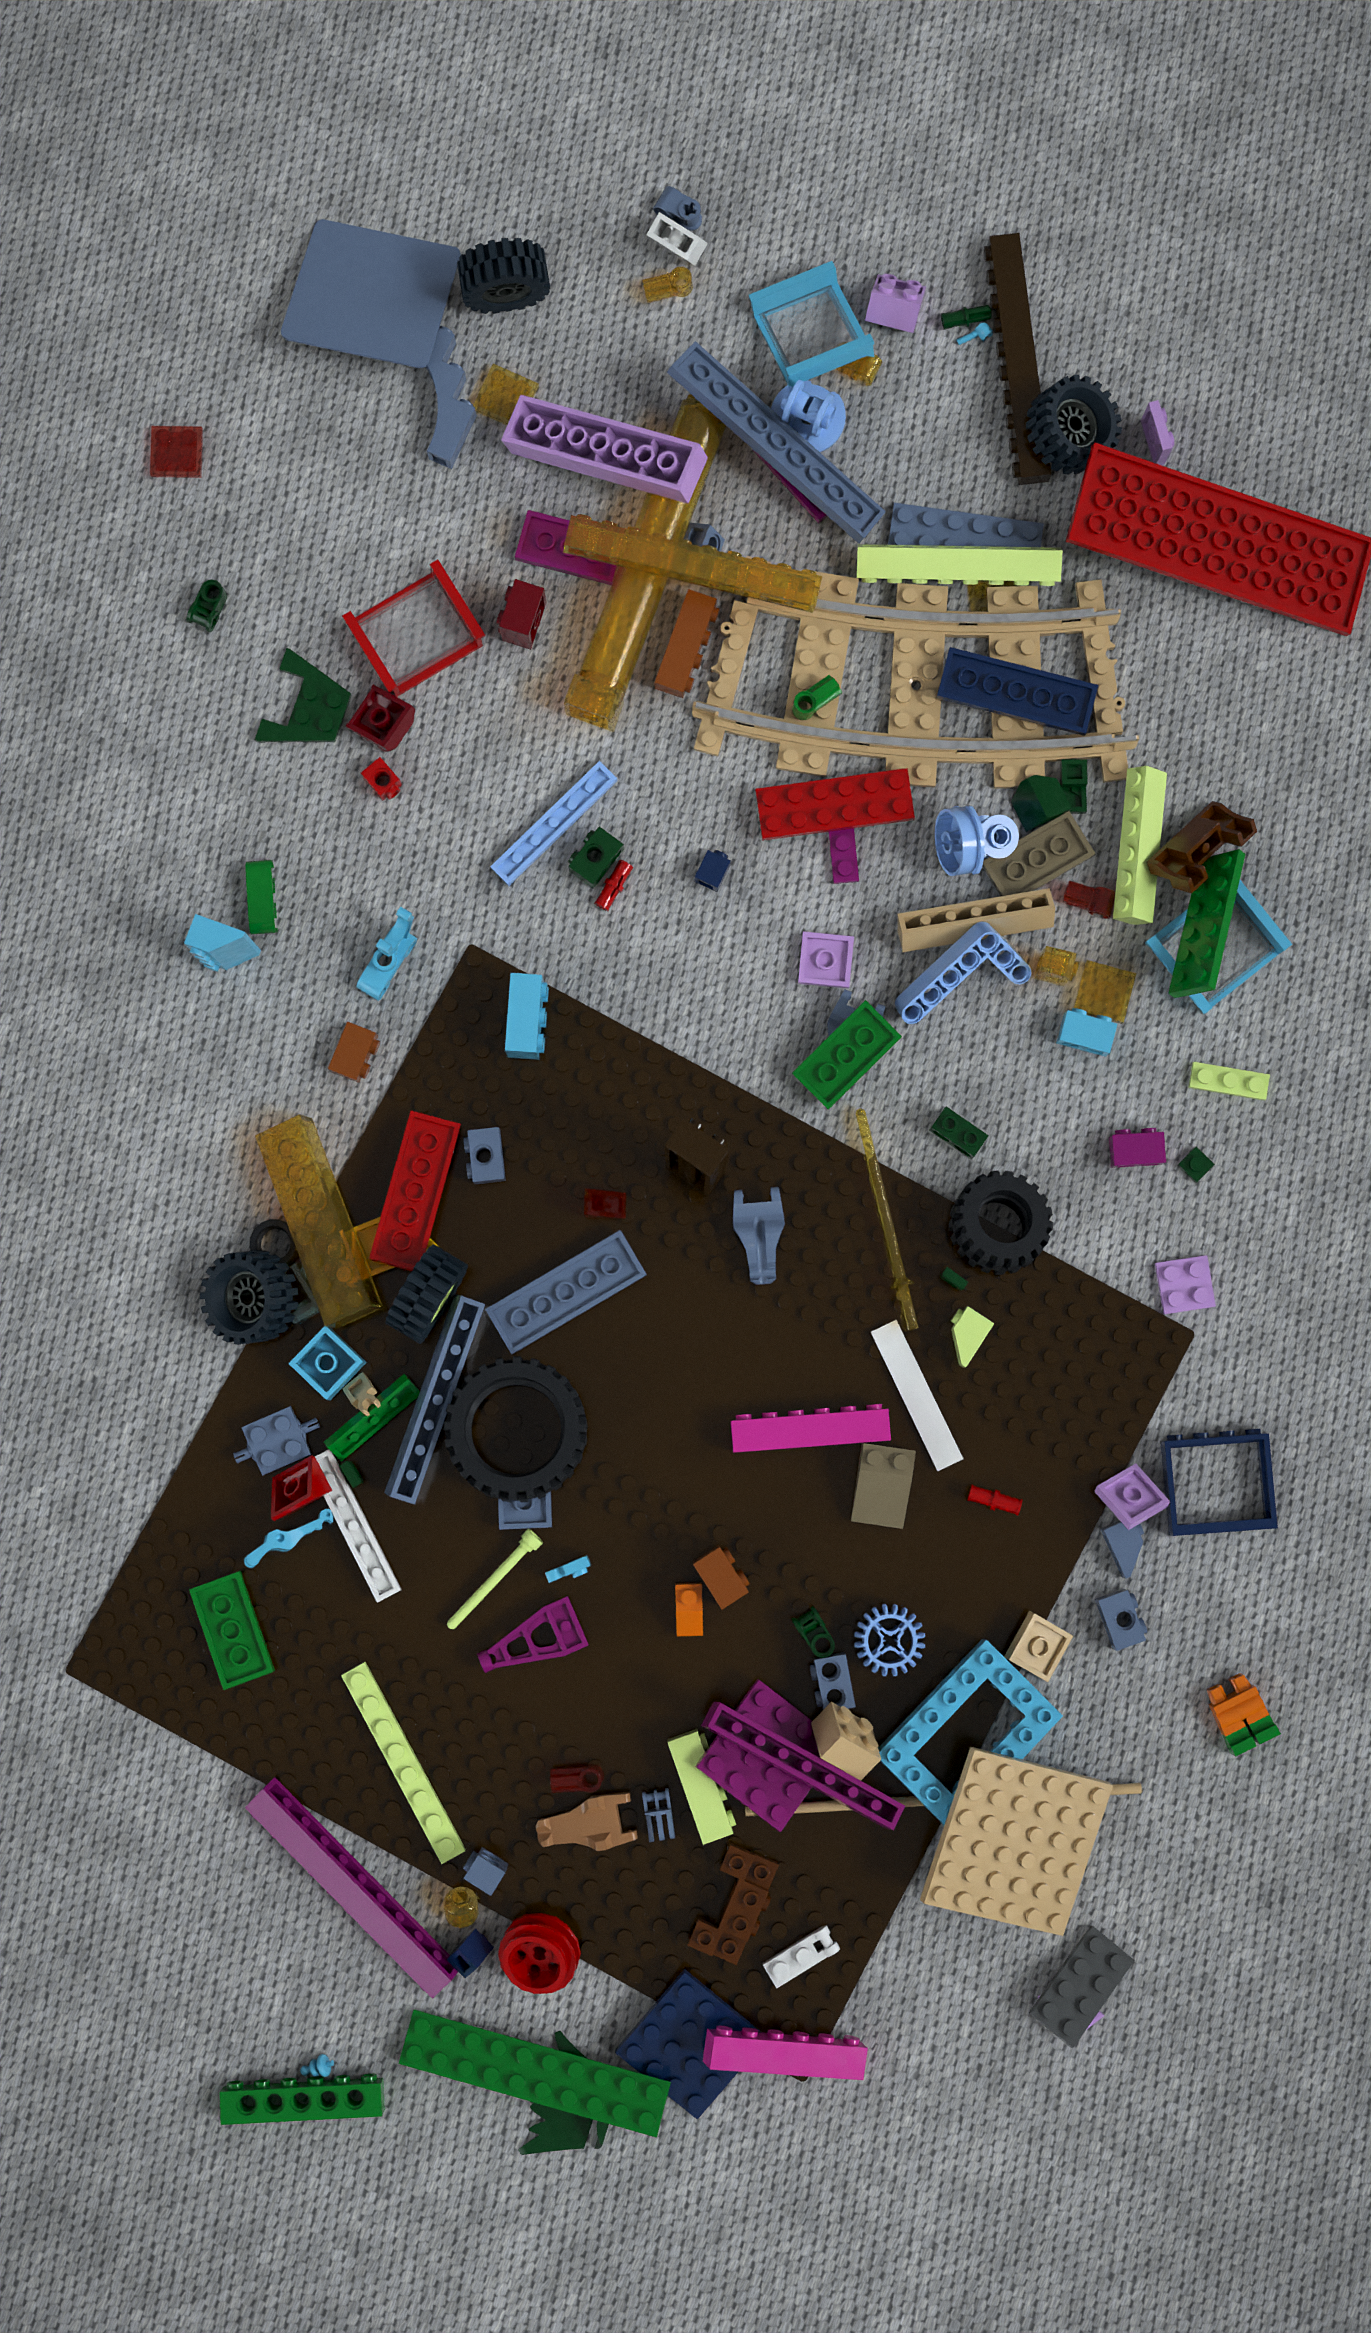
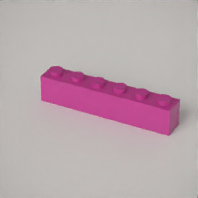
M882 1404L866 1405L865 1411H856V1406L840 1407L839 1413H830V1408L814 1409L813 1415H804V1410L788 1411L787 1417H778L777 1412L762 1413L761 1419H752L751 1414L736 1415V1420L731 1421L733 1452L891 1440L889 1409H882Z
M717 2026L716 2029H707L703 2062L710 2070L864 2080L868 2048L859 2041L860 2038L851 2035H845L843 2039H837L833 2035L820 2033L818 2037H811L807 2033L798 2031L793 2032V2035H784L779 2030H768V2033H758V2030L753 2028H742V2031H732L730 2027Z

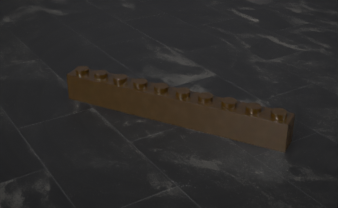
M1020 233L989 236L988 244L984 246V260L989 262L990 270H987V284L993 287V294H990L991 310H996V318H993L994 333H999L1000 342H996L997 357H1002L1003 366L999 367L1000 381H1005L1006 390L1002 392L1004 406L1008 405L1009 414H1006L1007 430L1011 429L1012 438H1009L1010 454H1015V462L1012 463L1013 478H1018V485L1049 482L1051 477L1050 462L1045 465L1041 461L1044 457L1041 452L1037 455L1034 453L1033 448L1036 447L1034 441L1029 443L1027 437L1032 433V430L1026 429V422L1031 419L1027 416V412L1033 407L1031 403L1041 394Z

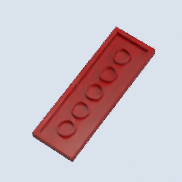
M908 768L755 789L762 841L912 821L915 819Z
M410 1111L370 1253V1261L413 1271L421 1256L426 1253L460 1131V1123Z

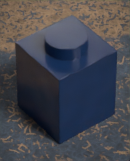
M707 850L695 875L694 882L718 892L731 866V860L727 859L728 855L719 850H714V852Z
M475 1928L458 1944L446 1960L466 1978L480 1966L494 1946Z

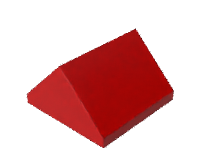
M313 1455L272 1478V1520L276 1521L290 1515L333 1491L317 1459Z

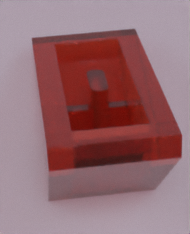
M585 1189V1218L626 1219V1193Z

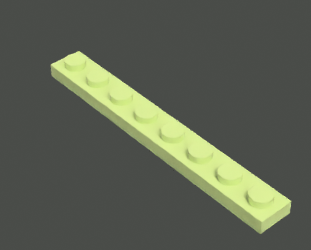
M364 1662L342 1674L341 1676L441 1864L465 1852L466 1849L367 1663Z

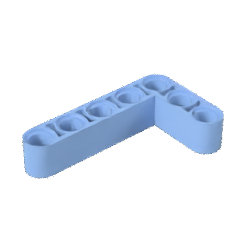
M978 922L896 998L895 1008L907 1024L919 1022L987 958L1013 983L1019 985L1024 984L1030 979L1032 974L1031 968L1023 957L989 923ZM985 935H988L986 939L981 940ZM969 953L968 956L962 958L964 954ZM951 970L949 974L944 975L945 972ZM932 988L928 993H924L927 989ZM909 1006H913L910 1010L905 1011Z

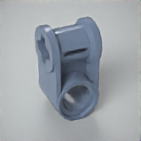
M666 186L653 207L654 212L657 215L659 212L689 231L698 229L702 223L699 202L671 186Z

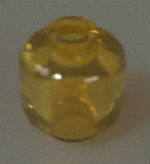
M457 1887L445 1895L443 1901L445 1918L450 1925L463 1928L472 1925L477 1920L479 1908L477 1896L473 1890L466 1887Z

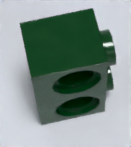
M947 1106L929 1129L930 1132L970 1159L975 1157L989 1136Z

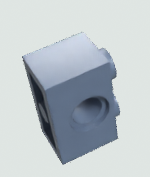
M499 1127L468 1130V1137L464 1138L465 1153H470L471 1163H466L468 1179L472 1178L474 1184L506 1181ZM481 1150H489L491 1152V1158L486 1163H481L477 1160V1155Z
M1122 1589L1095 1599L1113 1650L1118 1651L1146 1641L1144 1634L1147 1633V1628L1142 1618L1138 1619L1135 1608H1138V1603L1133 1593L1129 1594L1128 1590ZM1125 1611L1129 1616V1620L1124 1626H1119L1116 1621L1117 1615Z

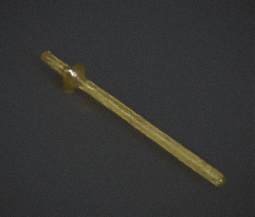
M859 1108L856 1110V1118L896 1278L890 1289L898 1288L896 1297L898 1300H901L908 1330L917 1329V1320L908 1288L909 1285L915 1284V1282L906 1278L866 1112L864 1109Z

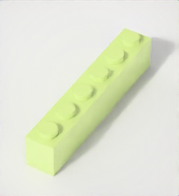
M1149 766L1127 769L1113 919L1133 925L1153 923L1157 876L1150 874L1147 861L1160 850L1167 773Z

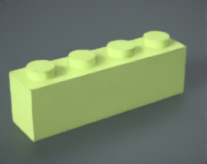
M698 1729L668 1739L667 1743L703 1845L732 1835V1826H735L736 1822L732 1811H726L723 1803V1801L727 1800L725 1790L719 1785L717 1786L714 1781L695 1767L705 1753V1750L709 1747L705 1734L699 1735Z

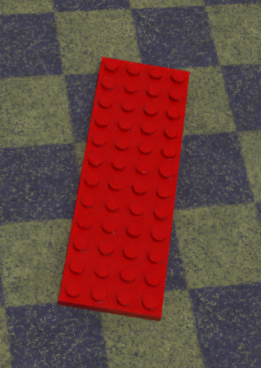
M1094 443L1091 446L1066 538L1068 543L1344 636L1351 634L1371 559V537L1098 443Z

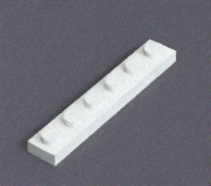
M327 1450L315 1456L333 1490L324 1495V1498L377 1603L401 1591L402 1589L334 1454Z

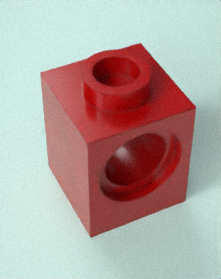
M381 757L361 772L363 779L382 801L386 798L389 800L394 798L401 790L399 788L402 785L400 779ZM382 776L390 778L389 783L385 786L377 785V780Z

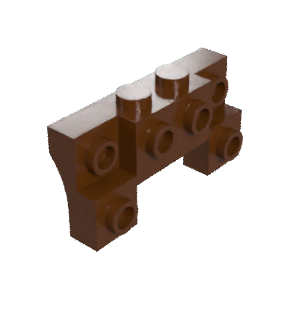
M1210 802L1147 861L1150 874L1169 879L1172 888L1193 893L1208 879L1205 866L1202 864L1225 843L1242 847L1257 833L1254 819L1238 815L1222 803Z
M730 1843L723 1863H721L719 1868L721 1871L736 1877L737 1880L720 1917L718 1926L698 1918L691 1938L688 1940V1946L737 1965L750 1935L755 1937L761 1922L757 1919L761 1910L765 1912L770 1903L771 1896H768L769 1888L779 1863Z

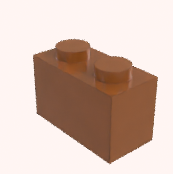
M347 1021L328 1070L357 1083H360L361 1078L366 1079L371 1067L370 1064H367L371 1054L376 1055L380 1046V1041L377 1040L378 1034Z

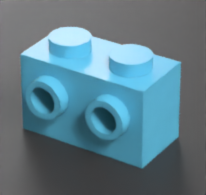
M1072 1008L1071 1011L1067 1010L1064 1013L1056 1044L1106 1057L1111 1051L1117 1023L1111 1022L1112 1018L1097 1015L1095 1018L1088 1016L1084 1010Z

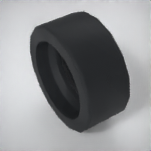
M269 1219L261 1222L253 1230L250 1237V1251H262L261 1241L263 1236L270 1230L280 1229L289 1236L290 1249L278 1263H286L288 1266H291L298 1259L302 1250V1239L298 1230L292 1224L279 1219Z

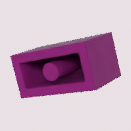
M1156 1128L1141 1129V1133L1131 1134L1130 1129L1116 1130L1115 1135L1109 1137L1111 1168L1153 1166L1166 1163L1164 1132H1157Z

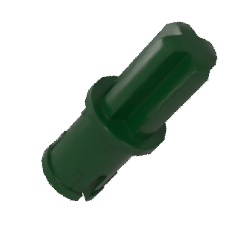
M989 305L969 309L965 306L962 310L941 313L943 330L963 325L969 327L971 323L992 318Z

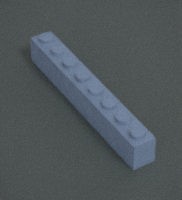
M454 1294L384 1492L390 1497L415 1505L447 1414V1405L451 1403L453 1392L456 1389L485 1306L483 1303Z

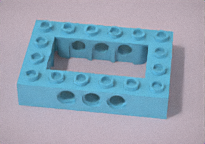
M985 1639L979 1641L878 1747L881 1756L880 1762L943 1825H945L959 1780L953 1786L951 1793L914 1755L987 1678L990 1680V1685L993 1688L998 1689L1010 1700L1009 1704L1012 1707L1017 1708L1025 1715L1023 1719L1016 1720L1010 1725L1011 1729L999 1742L992 1744L993 1748L990 1752L1022 1760L1063 1717Z

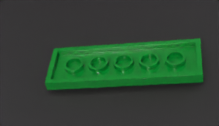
M1240 849L1211 856L1202 864L1205 866L1208 879L1191 893L1168 992L1173 998L1213 991L1216 988L1245 859V853Z

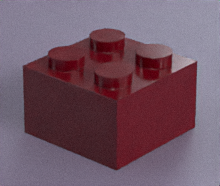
M515 579L513 586H508L504 600L507 601L505 610H500L496 624L499 625L498 632L501 634L502 641L531 650L547 604L545 590L543 587Z

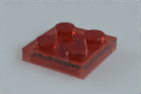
M152 426L150 476L202 478V426Z

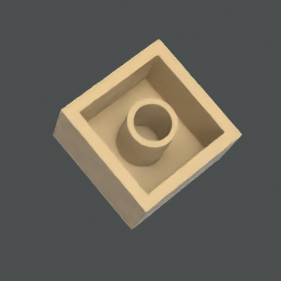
M831 1702L811 1722L820 1758L860 1781L881 1760L872 1724L865 1718L855 1716L848 1708L840 1707Z

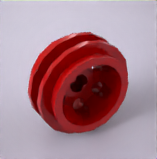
M545 1913L526 1914L515 1919L506 1929L498 1951L501 1968L511 1983L521 1990L533 1994L554 1993L565 1988L574 1976L581 1955L578 1939L570 1927L559 1918Z

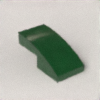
M1061 759L1060 785L1072 807L1070 813L1086 814L1087 759Z

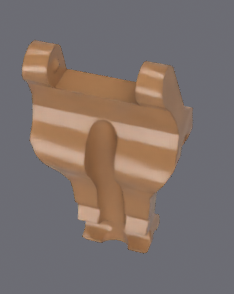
M630 1793L592 1795L571 1811L541 1818L535 1826L539 1844L542 1847H547L554 1844L577 1843L588 1846L596 1851H602L638 1839L636 1830L622 1832L617 1805L630 1802Z

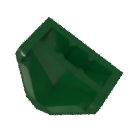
M1033 775L1021 781L1011 801L1026 833L1072 810L1058 779L1040 775Z

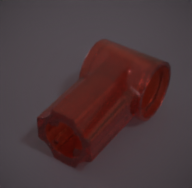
M1069 881L1062 903L1088 910V913L1091 915L1096 913L1103 915L1104 919H1109L1114 907L1115 891L1104 887L1092 888Z
M594 1764L587 1765L586 1767L551 1768L550 1770L552 1793L574 1791L591 1793L598 1790L604 1781L603 1770ZM588 1772L595 1773L598 1777V1783L588 1784L584 1778L585 1774Z

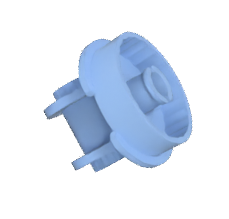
M799 379L793 387L785 386L777 394L771 406V409L783 421L788 423L819 452L830 448L839 439L845 426L846 412L839 394L834 391L829 392L821 386L812 384L809 380L802 381ZM801 419H802V420H805V421H807V422H809V423H811V424H804V423L801 421Z
M970 805L966 807L954 806L941 810L935 823L937 856L943 870L950 876L970 873L973 875L979 874L984 858H1004L1009 856L1015 850L1019 840L1018 829L1012 819L1005 815L978 816L973 806Z

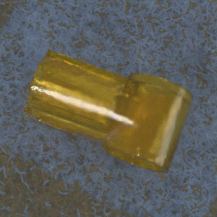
M683 266L674 268L671 273L642 280L647 303L675 296L686 297L693 289L692 274L690 270ZM680 279L687 281L686 284L681 286L676 284Z

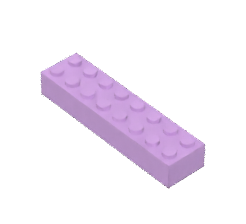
M520 395L501 439L511 454L689 504L708 459L699 443Z

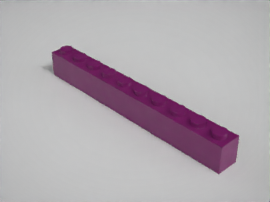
M274 1777L249 1802L245 1809L344 1908L346 1913L401 1966L402 1970L433 1999L458 1973L446 1960L449 1954Z

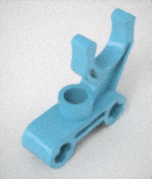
M400 907L396 913L398 918L395 925L390 929L384 940L380 939L376 944L378 949L356 985V988L378 1001L383 997L390 985L391 979L417 942V937L410 934L414 916L403 907ZM384 955L392 957L391 963L387 966L379 965V960Z

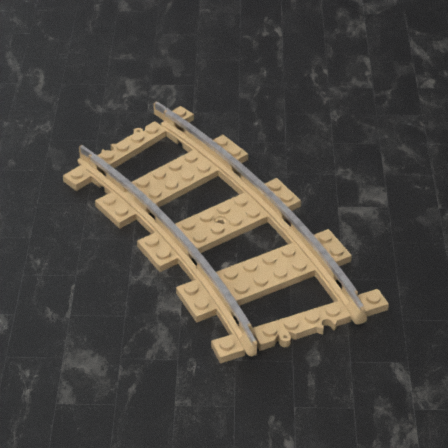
M746 556L740 581L727 579L726 588L748 594L747 603L734 600L730 614V620L733 625L730 622H724L721 625V634L727 638L723 640L717 664L711 667V672L717 673L720 677L719 680L707 682L710 691L706 703L701 701L693 702L692 716L701 719L694 746L695 751L718 756L724 734L729 733L780 744L776 769L826 777L830 753L886 759L885 771L908 768L910 786L935 788L937 763L993 764L994 789L1018 788L1021 781L1033 775L1045 776V762L1061 761V759L1100 758L1103 783L1126 780L1128 769L1126 750L1136 748L1139 735L1115 738V736L1122 735L1123 733L1121 715L1117 712L1124 708L1125 700L1122 697L1113 699L1117 692L1114 671L1117 659H1108L1106 651L1114 650L1115 644L1110 642L1108 626L1118 623L1121 609L1106 610L1102 579L1077 582L1075 584L1078 607L1039 610L1038 586L987 587V612L947 611L948 586L898 583L896 607L855 603L859 578L810 570L805 594L767 587L765 584L771 562ZM763 598L781 601L782 604L763 600ZM758 612L800 620L784 719L732 708ZM865 616L884 618V620L865 618ZM1080 619V621L1062 623L1063 620ZM959 623H977V625H959ZM851 629L894 634L887 733L834 727L839 696L816 711L808 720H799L792 713L795 696L799 692L806 691L828 675L837 681L841 689ZM1057 633H1065V635L1082 633L1088 681L1098 685L1093 705L1096 732L1086 733L1085 736L1078 734L1044 736L1043 725L991 712L992 738L939 737L941 699L936 697L943 674L945 637L988 638L989 657L1041 670L1040 636H1054ZM913 682L920 683L921 688L919 690H914L911 687V684ZM802 701L798 703V706L803 710L811 708L808 702ZM736 722L754 725V727L737 724ZM850 742L869 744V746L850 744ZM1091 746L1088 748L1073 749L1074 747ZM957 750H975V752H957Z

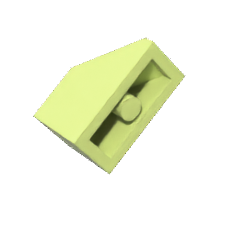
M968 1306L964 1310L959 1308L951 1320L954 1323L951 1331L959 1366L962 1368L967 1367L994 1325L993 1322Z

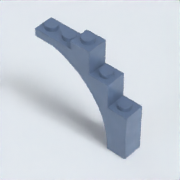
M440 326L429 364L425 366L433 380L438 405L436 427L427 454L429 460L452 469L477 415L472 403L465 399L457 400L466 382V375L463 368L453 362L447 363L456 345L455 335L450 329Z

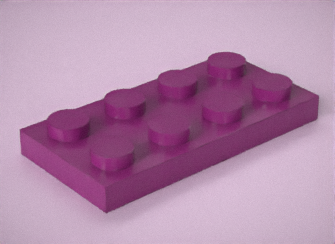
M528 510L515 553V560L613 585L625 542V535Z

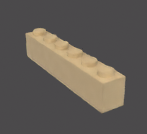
M1050 888L899 913L897 914L898 936L902 952L954 944L978 922L989 923L1001 936L1054 927L1055 906Z

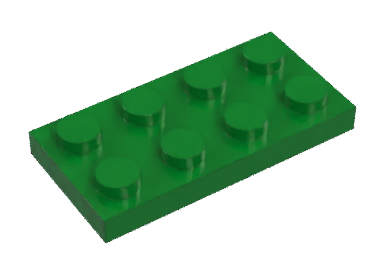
M865 1000L792 1074L829 1110L902 1036Z
M241 1571L189 1589L223 1690L275 1671Z

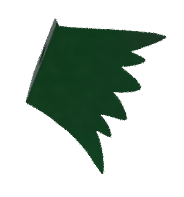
M561 2031L555 2032L556 2043L560 2051L585 2057ZM537 2103L530 2105L532 2111L545 2119V2121L529 2128L530 2132L539 2134V2136L518 2149L521 2155L584 2149L593 2119ZM597 2121L598 2139L594 2149L602 2147L609 2124Z

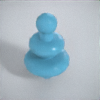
M320 2054L317 2060L312 2059L309 2066H302L300 2073L303 2076L311 2073L314 2077L319 2075L327 2077L331 2072V2066H334L333 2060L330 2061L325 2054Z

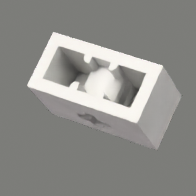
M660 212L646 234L694 266L708 244Z

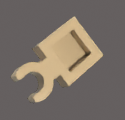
M363 1372L342 1388L351 1404L367 1417L370 1415L368 1407L371 1404H375L378 1408L381 1406L380 1401L374 1396L377 1393L376 1389Z

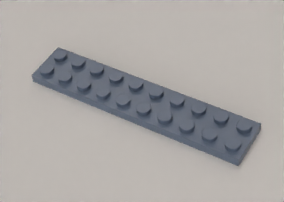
M696 341L667 371L676 382L692 394L695 399L702 403L857 543L860 544L885 514L886 511L788 423L783 421L779 415Z

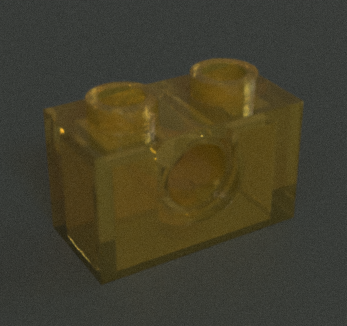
M1046 946L1039 955L1034 979L1064 986L1068 981H1072L1073 976H1076L1079 962L1075 961L1077 953Z

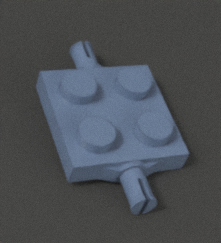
M289 1406L241 1427L247 1439V1448L233 1453L234 1458L245 1454L236 1459V1462L239 1463L252 1457L257 1462L263 1476L311 1455L312 1453L306 1441V1433L320 1428L319 1423L309 1427V1425L318 1422L315 1417L302 1424L296 1418L292 1407Z

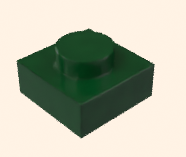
M1196 1146L1177 1166L1197 1183L1215 1164Z

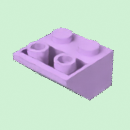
M878 274L871 292L865 321L914 333L926 286H922L920 282L915 280H899L892 274Z

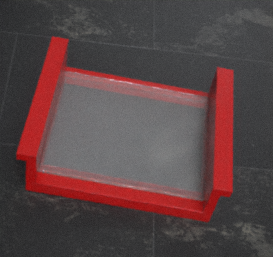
M438 559L429 564L432 571L430 574L359 616L354 617L351 611L342 615L389 693L393 691L396 697L483 646L481 640L485 636L483 630Z

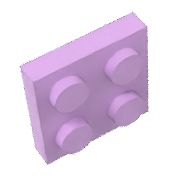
M1159 400L1148 403L1141 418V424L1153 463L1165 465L1175 443L1172 432H1168L1166 426V411L1160 407Z
M803 932L798 984L849 989L854 936Z
M1207 1255L1155 1263L1163 1315L1216 1307Z
M1136 1463L1099 1484L1095 1489V1493L1128 1530L1167 1508L1170 1503L1169 1499Z

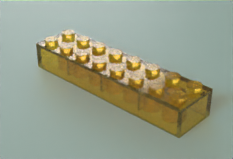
M299 1114L255 1135L325 1327L340 1328L383 1308L313 1119Z

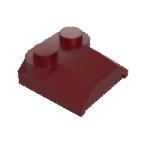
M373 684L372 689L345 726L377 745L380 750L389 752L400 744L412 726L416 709L411 704Z

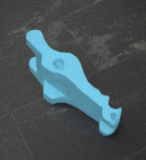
M322 1510L318 1514L317 1520L288 1532L276 1529L269 1532L264 1538L263 1545L245 1557V1566L248 1568L255 1567L260 1559L269 1551H290L304 1535L312 1533L314 1530H321L323 1522L333 1523L331 1510Z

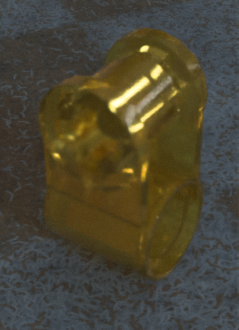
M842 342V343L838 344L837 347H839V346H841V345H843V344H846V343H848V342ZM874 354V357L865 356L836 369L856 381L859 379L866 382V386H871L883 362L881 358Z

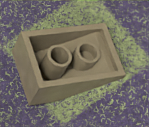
M861 1443L851 1515L852 1522L903 1529L916 1451Z

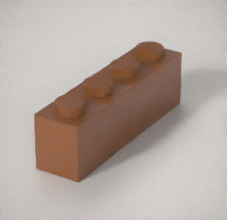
M688 589L654 682L655 689L680 698H684L685 692H691L695 678L691 677L693 670L699 669L703 659V655L699 653L702 645H708L711 637V631H708L711 622H716L720 608L716 607L717 598Z

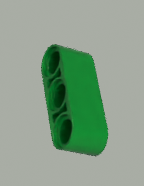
M273 860L248 861L245 865L248 921L251 935L278 932V928H275V918H277L276 903L273 900V893H275V878H272L271 869L274 868Z

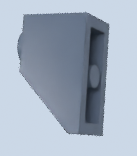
M1117 1521L1100 1530L1122 1578L1126 1579L1131 1577L1144 1542L1141 1537L1144 1531L1141 1524L1128 1530L1121 1521Z

